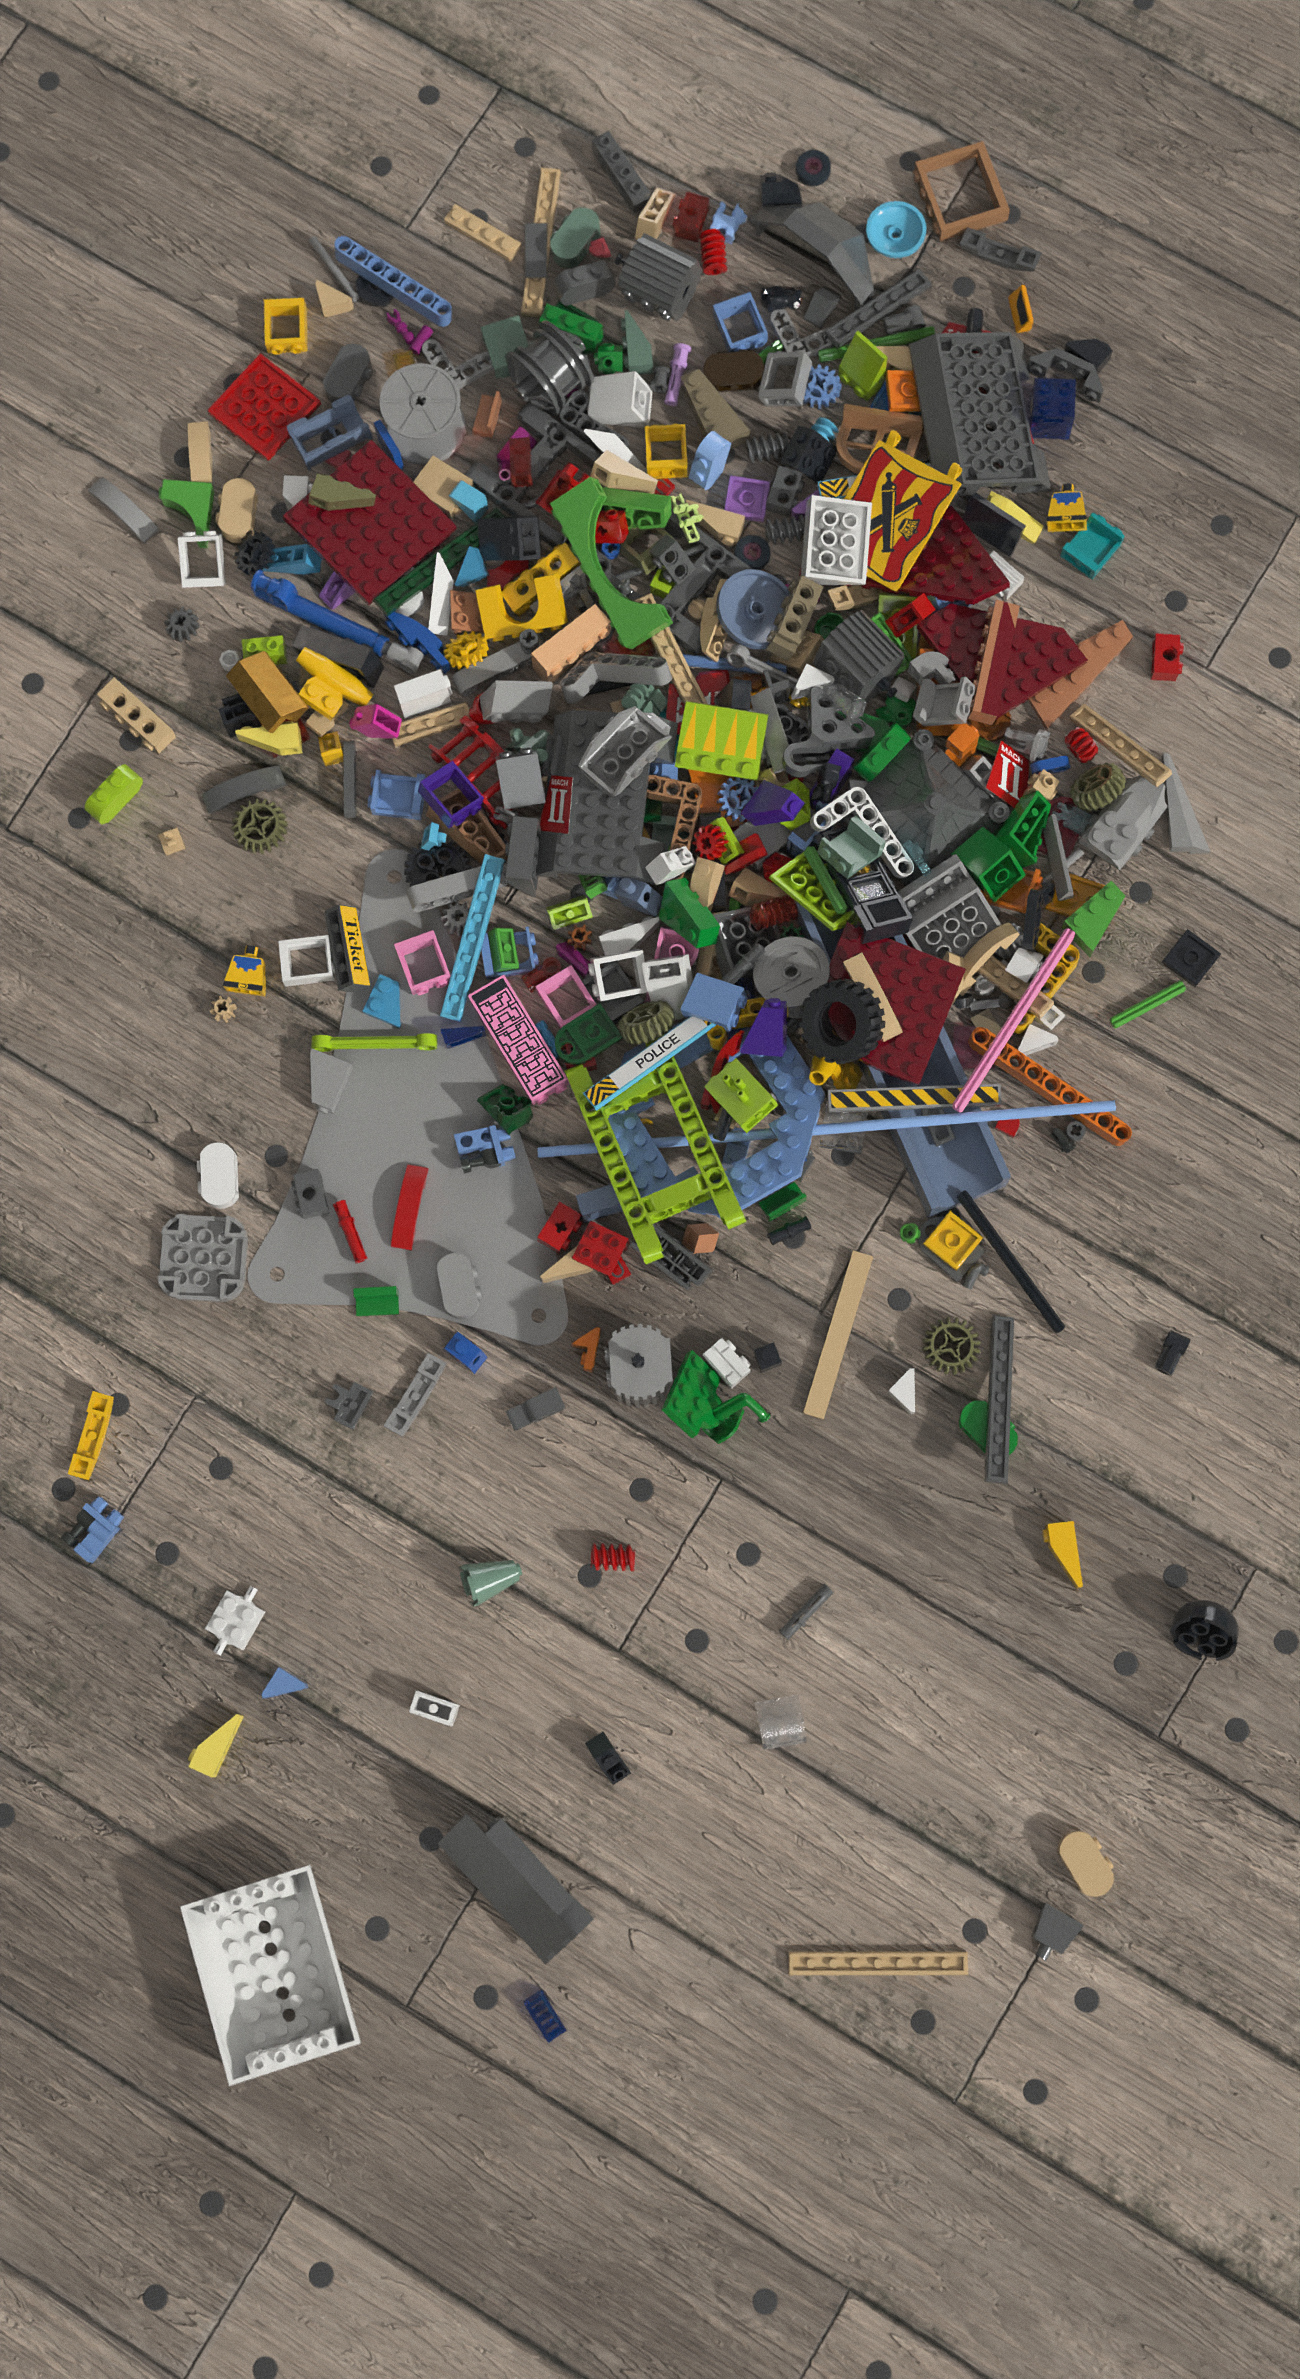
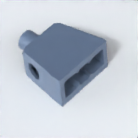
M622 878L615 891L616 897L624 906L656 917L662 904L663 897L648 884L633 878Z

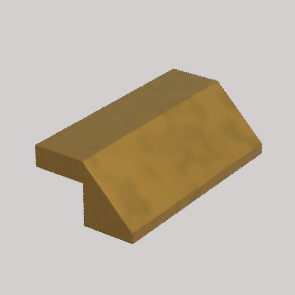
M265 651L239 660L226 675L227 679L265 729L272 734L285 719L296 722L309 708Z

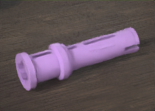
M676 343L673 346L674 356L670 361L672 370L664 401L669 406L677 405L681 387V376H683V372L688 367L687 357L691 352V347L683 343Z

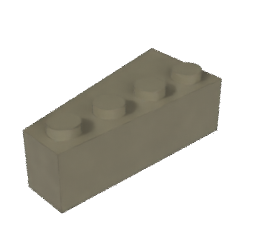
M700 369L681 376V389L704 438L710 432L715 431L731 442L730 449L746 443V438L750 441V430Z

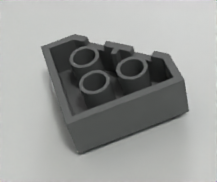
M775 704L788 744L807 741V723L789 711V708L784 704ZM766 750V769L772 768ZM829 752L792 755L795 765L798 766L828 763L830 759Z

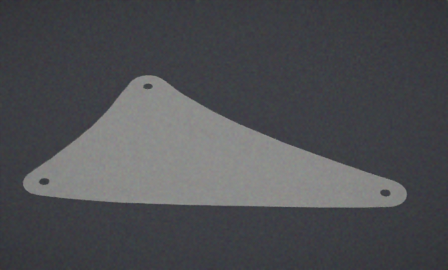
M400 849L386 850L376 855L367 867L359 918L371 987L357 993L346 992L338 1037L416 1036L418 1034L430 1033L437 1035V1049L431 1051H423L416 1048L334 1050L333 1057L351 1063L353 1070L334 1114L318 1112L302 1162L297 1173L319 1169L322 1175L329 1214L304 1219L301 1214L297 1213L295 1202L299 1201L298 1195L293 1193L291 1185L276 1221L248 1268L249 1286L258 1298L268 1303L308 1305H356L353 1288L397 1286L399 1290V1310L453 1321L532 1345H546L558 1339L566 1329L568 1308L562 1279L543 1283L540 1280V1276L558 1262L555 1251L537 1241L539 1233L547 1222L542 1199L518 1129L511 1132L510 1140L500 1142L501 1149L513 1146L516 1158L505 1162V1166L487 1168L486 1166L471 1168L472 1171L464 1174L454 1134L493 1125L496 1128H500L496 1120L477 1102V1099L503 1083L479 1016L470 1003L469 998H467L462 1020L458 1022L440 1016L448 985L442 988H431L429 992L423 995L412 994L394 944L434 930L450 976L457 955L447 929L443 928L444 922H441L442 916L438 907L421 912H413L406 894V890L410 887L411 883H406L407 875H404V869H406L404 867L405 861H408L407 854L410 853ZM392 870H397L401 873V880L396 884L390 883L387 879L388 873ZM433 945L404 955L415 985L444 975ZM380 974L398 981L400 984V1029L363 1013L365 1004ZM480 1152L468 1153L465 1156L472 1159L480 1156ZM408 1164L429 1168L418 1213L412 1251L391 1247L399 1195ZM306 1191L304 1198L311 1199L314 1196V1191ZM346 1200L349 1212L355 1219L356 1230L368 1257L367 1260L355 1264L342 1227L338 1225L339 1219L333 1207V1204L338 1201ZM451 1253L465 1255L471 1261L472 1266L476 1265L478 1278H475L476 1286L481 1288L482 1299H479L480 1306L477 1312L466 1319L454 1318L444 1309L436 1267L440 1259ZM274 1267H280L284 1270L285 1275L281 1281H273L270 1278V1271ZM537 1308L543 1309L546 1313V1319L542 1323H536L531 1318L532 1312Z

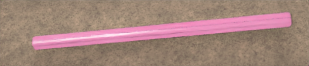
M1069 928L1064 930L955 1099L952 1108L957 1112H963L1075 937L1073 930Z

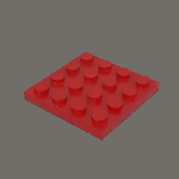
M260 353L207 411L210 416L269 462L290 439L287 425L301 418L308 419L321 405V401Z

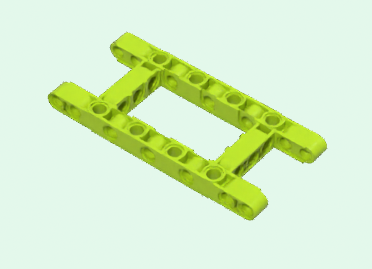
M661 1037L656 1038L654 1041L652 1040L648 1043H645L646 1047L650 1046L652 1043H654ZM674 1056L597 1111H589L593 1106L583 1094L593 1086L587 1068H584L583 1064H579L565 1070L646 1265L664 1257L662 1254L663 1248L652 1224L705 1201L713 1199L721 1220L728 1230L746 1223L741 1207ZM664 1093L669 1097L701 1173L641 1198L608 1118L614 1113L624 1109L625 1111L629 1110L628 1107L643 1101L647 1102L649 1101L648 1099ZM705 1144V1146L697 1148L699 1145ZM625 1178V1180L618 1182L619 1179ZM718 1179L721 1180V1181L718 1182V1183H713L715 1180H718ZM641 1213L640 1216L633 1217L635 1214Z

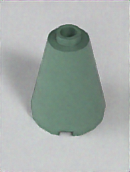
M514 1560L459 1566V1569L463 1570V1572H460V1577L466 1596L471 1595L473 1599L469 1601L472 1607L479 1606L520 1580L519 1576L522 1575L519 1563L515 1564Z

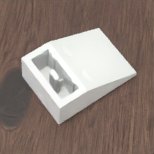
M689 954L643 962L644 980L651 1002L659 1000L667 1002L674 1011L675 1020L682 1019L683 1014L680 1009L693 982Z

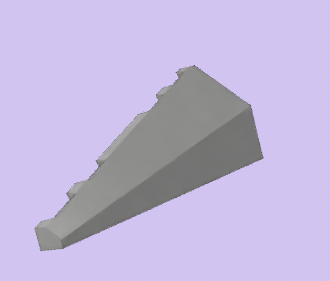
M1163 753L1162 763L1172 771V775L1164 781L1166 786L1165 803L1168 806L1166 808V815L1168 819L1169 851L1209 854V847L1171 756L1168 753Z

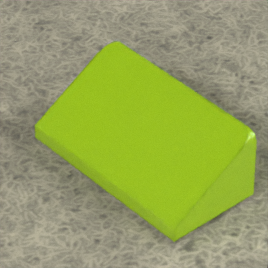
M724 817L717 818L710 823L714 827L720 826V833L726 832L724 839L729 841L727 844H724L728 850L723 852L722 857L719 858L722 865L744 853L743 848Z
M586 895L546 907L553 930L593 917Z

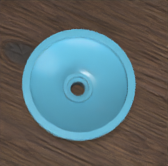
M901 201L887 202L878 206L869 216L866 226L867 239L873 249L881 255L890 258H903L916 252L923 244L926 236V222L921 212L913 205Z

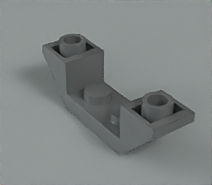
M1059 348L1036 354L1029 358L1028 370L1032 374L1045 377L1051 365H1054L1061 371L1072 373L1078 379L1086 380L1081 395L1089 401L1100 402L1104 390L1093 364Z

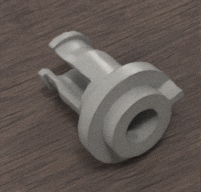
M1008 727L1004 736L1009 738H1006L1004 743L1015 751L1029 754L1030 761L1036 762L1038 759H1043L1051 733L1039 729L1037 734H1032L1022 730H1012L1011 727Z

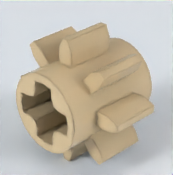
M219 996V1000L216 1002L212 1001L214 1009H211L210 1013L213 1015L217 1014L215 1016L217 1022L220 1019H224L228 1023L230 1017L235 1018L233 1010L237 1009V1006L231 1004L232 1000L230 997L224 1000ZM220 1008H227V1010L220 1011Z

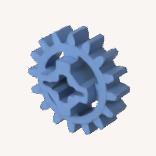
M818 364L817 369L811 366L808 381L811 379V382L806 387L803 400L804 404L810 402V408L814 404L817 405L818 409L823 404L828 408L829 402L834 404L835 397L839 398L840 377L835 376V370L829 372V366H826L824 369H821L820 364Z
M735 777L734 781L732 778L726 780L727 784L723 783L720 786L723 790L717 792V795L721 796L717 803H722V807L719 810L726 811L725 817L732 815V821L739 817L740 822H743L745 818L740 814L741 810L747 805L758 787H753L754 780L748 783L745 778L740 780L739 777ZM733 786H738V788L736 789V791H735V790H731V791H730L729 789H730L731 787H733Z

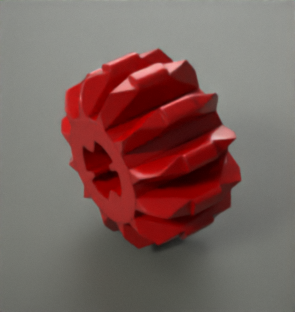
M1077 727L1065 737L1067 748L1079 762L1086 763L1091 761L1098 754L1096 743L1083 728Z
M708 824L706 827H700L699 832L694 834L697 840L693 841L692 844L697 845L694 852H701L700 858L704 859L707 857L708 860H714L715 858L722 857V853L728 850L724 844H727L729 841L724 839L726 832L720 833V826L714 827L712 824Z

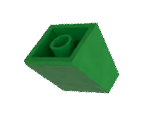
M984 827L980 828L951 853L952 856L956 854L976 885L993 902H996L1026 876L1011 849Z

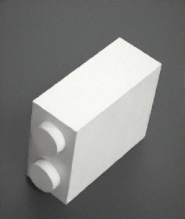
M441 669L394 685L404 718L451 703L449 696L453 694L448 676H443Z

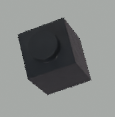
M774 1342L754 1350V1356L761 1373L781 1366L782 1361Z

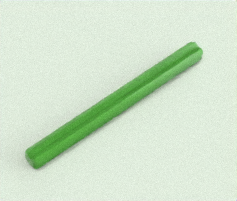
M933 326L869 339V341L875 346H900L935 334V329ZM850 344L842 345L838 349L833 347L819 350V361L822 363L843 358Z

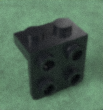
M798 426L780 463L786 467L801 471L818 484V482L823 481L836 455V446L814 429Z

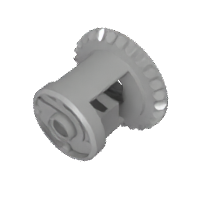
M785 937L765 947L766 953L755 963L753 979L757 991L766 1000L778 998L781 1001H787L788 1017L802 1018L799 1016L800 1009L805 1008L803 1005L805 998L810 997L809 993L812 990L828 982L829 962L824 951L813 941L802 937Z

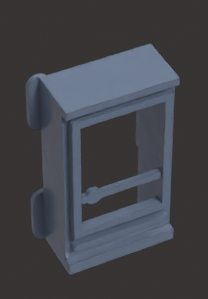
M350 395L334 401L331 404V409L309 420L301 418L287 425L291 441L308 471L311 470V467L366 439H373L369 425L365 424ZM342 422L348 433L337 436L333 426ZM329 429L334 438L327 441L326 444L307 452L302 442Z

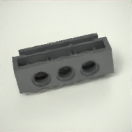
M656 1223L652 1224L663 1248V1256L673 1265L665 1263L662 1258L652 1263L686 1290H690L693 1287L690 1284L691 1282L697 1286H702L714 1269ZM632 1242L630 1246L640 1253L637 1243ZM675 1268H679L690 1278L687 1279L686 1277H683L681 1274H679L680 1272H678Z

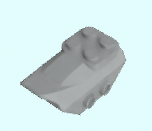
M636 706L619 712L615 717H611L607 721L606 727L601 732L598 731L594 734L578 764L584 775L602 792L611 797L619 795L634 778H637L642 773L643 767L648 762H653L659 750L672 738L669 735L671 728L653 712L644 713Z
M1141 775L1134 778H1126L1125 788L1122 790L1123 793L1118 795L1116 800L1111 801V804L1105 805L1104 808L1100 807L1102 811L1099 815H1093L1088 823L1090 827L1078 842L1120 870L1132 855L1136 857L1143 848L1141 843L1144 839L1148 841L1155 832L1153 827L1168 807L1164 797L1166 786L1163 783L1155 787Z

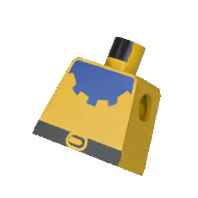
M1063 484L1062 492L1052 494L1047 516L1048 532L1087 530L1082 492L1074 491L1073 484Z
M247 945L244 956H233L223 983L226 991L266 996V964L262 958H257V947Z

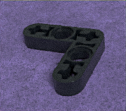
M1043 882L1029 891L1022 942L1023 949L1035 950L1037 947L1042 907L1052 902L1055 894V884Z

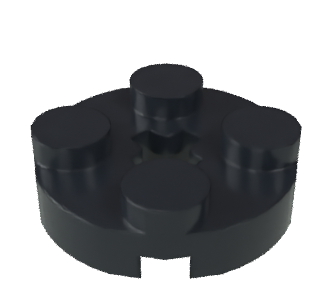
M359 275L356 281V289L360 301L373 307L388 306L394 297L381 288L374 290L371 286L375 285Z

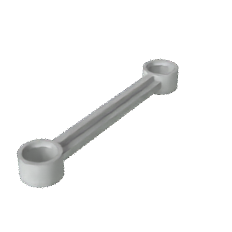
M735 644L727 654V661L733 667L743 668L746 666L762 675L763 671L767 670L770 679L776 682L788 679L791 690L794 691L798 682L797 679L750 656V652L745 646ZM826 691L839 703H842V698L838 693ZM821 699V700L824 701L827 705L830 706V703L827 702L828 700H826V699Z

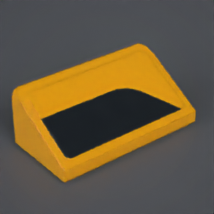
M1021 285L1008 297L1017 333L1031 331L1033 325V316L1026 287Z

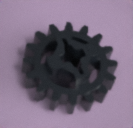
M254 531L253 536L247 534L246 540L241 539L243 544L237 545L239 552L235 553V556L238 557L235 563L238 564L237 568L248 576L250 574L254 576L258 570L268 569L267 564L273 562L271 556L276 553L272 550L275 548V544L263 532L258 533Z

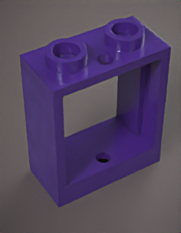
M453 761L420 781L418 793L448 829L453 825H460L470 814L475 815L482 809L483 796ZM450 779L470 801V804L453 815L450 814L432 792Z

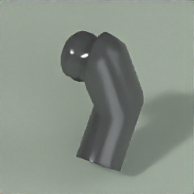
M983 1262L977 1263L968 1271L962 1286L972 1290L978 1275L986 1276L990 1269L989 1266L984 1265Z

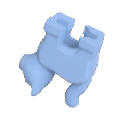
M720 202L719 208L713 215L710 229H718L720 233H724L725 243L732 244L734 234L737 232L739 225L746 223L748 216L739 207V204L735 206L732 215L728 216L723 213L726 209L725 203Z

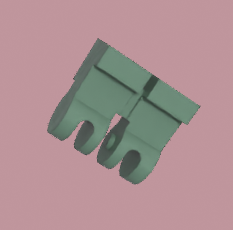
M637 683L631 685L621 700L625 710L636 706L644 713L653 712L657 716L660 715L668 703L659 688L655 690L653 685Z

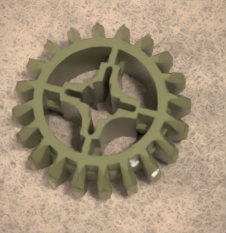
M1106 762L1103 765L1100 763L1096 767L1092 766L1091 769L1085 770V773L1079 775V778L1074 780L1070 791L1071 798L1074 804L1081 808L1082 811L1087 810L1090 812L1093 809L1097 811L1100 807L1104 808L1105 805L1111 804V801L1116 800L1117 796L1123 793L1122 790L1125 788L1126 783L1125 776L1122 770L1114 763L1109 764Z
M257 798L255 804L248 800L249 806L241 805L242 812H235L238 818H232V822L235 825L231 827L232 831L235 832L233 837L238 839V845H244L243 848L246 851L251 848V852L254 854L257 852V849H259L261 854H264V849L266 848L269 852L272 851L271 846L273 845L278 848L277 841L284 842L282 835L287 834L285 827L288 826L287 821H285V813H281V807H276L273 801L268 805L267 799L260 803V800ZM258 813H267L271 815V817H261L258 815ZM252 816L251 822L244 828L246 821ZM256 820H258L259 823L262 825L263 833H261L260 829H258V823ZM275 825L274 831L268 836V831ZM247 836H251V837H252V836H259V837H261L262 839H261V840H254V839H251V838H249V837H247Z
M647 1001L645 1004H640L631 1011H627L626 1015L621 1017L619 1031L626 1042L632 1045H641L644 1042L654 1041L673 1028L675 1024L674 1011L665 1001Z
M946 1317V1324L939 1319L937 1321L939 1327L931 1324L930 1327L934 1332L927 1330L925 1334L930 1338H923L922 1341L925 1344H929V1346H924L922 1351L930 1352L924 1358L933 1359L929 1363L931 1367L935 1363L938 1364L937 1372L944 1367L945 1375L948 1374L949 1369H952V1374L956 1375L957 1368H959L961 1373H964V1365L970 1369L972 1363L969 1360L976 1362L978 1358L973 1354L980 1353V1349L974 1348V1346H979L981 1342L973 1340L978 1337V1333L970 1334L974 1327L971 1325L966 1329V1320L959 1325L958 1317H955L954 1323H951L950 1317ZM948 1330L959 1331L964 1337L955 1338ZM941 1332L944 1344L938 1349H934L935 1337ZM947 1341H950L951 1344H957L954 1348L955 1352L951 1348L945 1349L949 1344ZM968 1342V1354L961 1360L959 1347ZM948 1354L955 1363L946 1362L938 1355Z

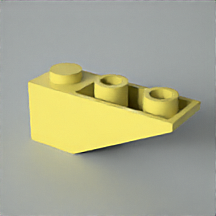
M291 721L283 722L273 734L268 732L263 725L258 728L247 726L242 727L241 730H235L240 741L281 756L302 753L301 733L297 723Z

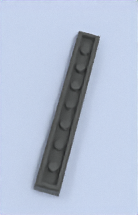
M993 1315L991 1318L984 1482L1006 1485L1008 1483L1014 1318Z

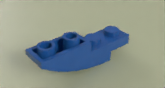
M393 612L388 617L386 616V625L392 632L395 630L399 634L398 638L404 646L417 647L424 656H429L431 665L436 670L441 669L443 674L451 670L449 662L441 654L444 650L442 641L428 628L412 618L397 612Z

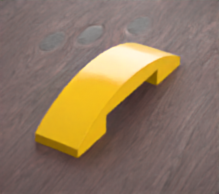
M92 1391L86 1411L88 1415L77 1451L73 1454L67 1474L86 1480L90 1479L107 1432L114 1397Z

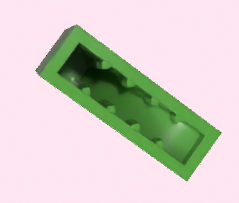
M163 479V485L159 487V499L162 500L164 507L179 510L188 516L195 525L196 535H204L203 531H210L215 495L212 483ZM197 541L199 548L208 547V541Z

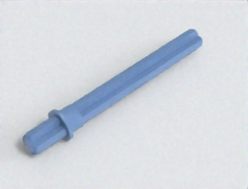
M683 654L690 667L760 674L746 666L743 668L733 667L728 663L727 658H719L718 662H714L708 656ZM770 660L764 662L784 673H787V666L770 663Z

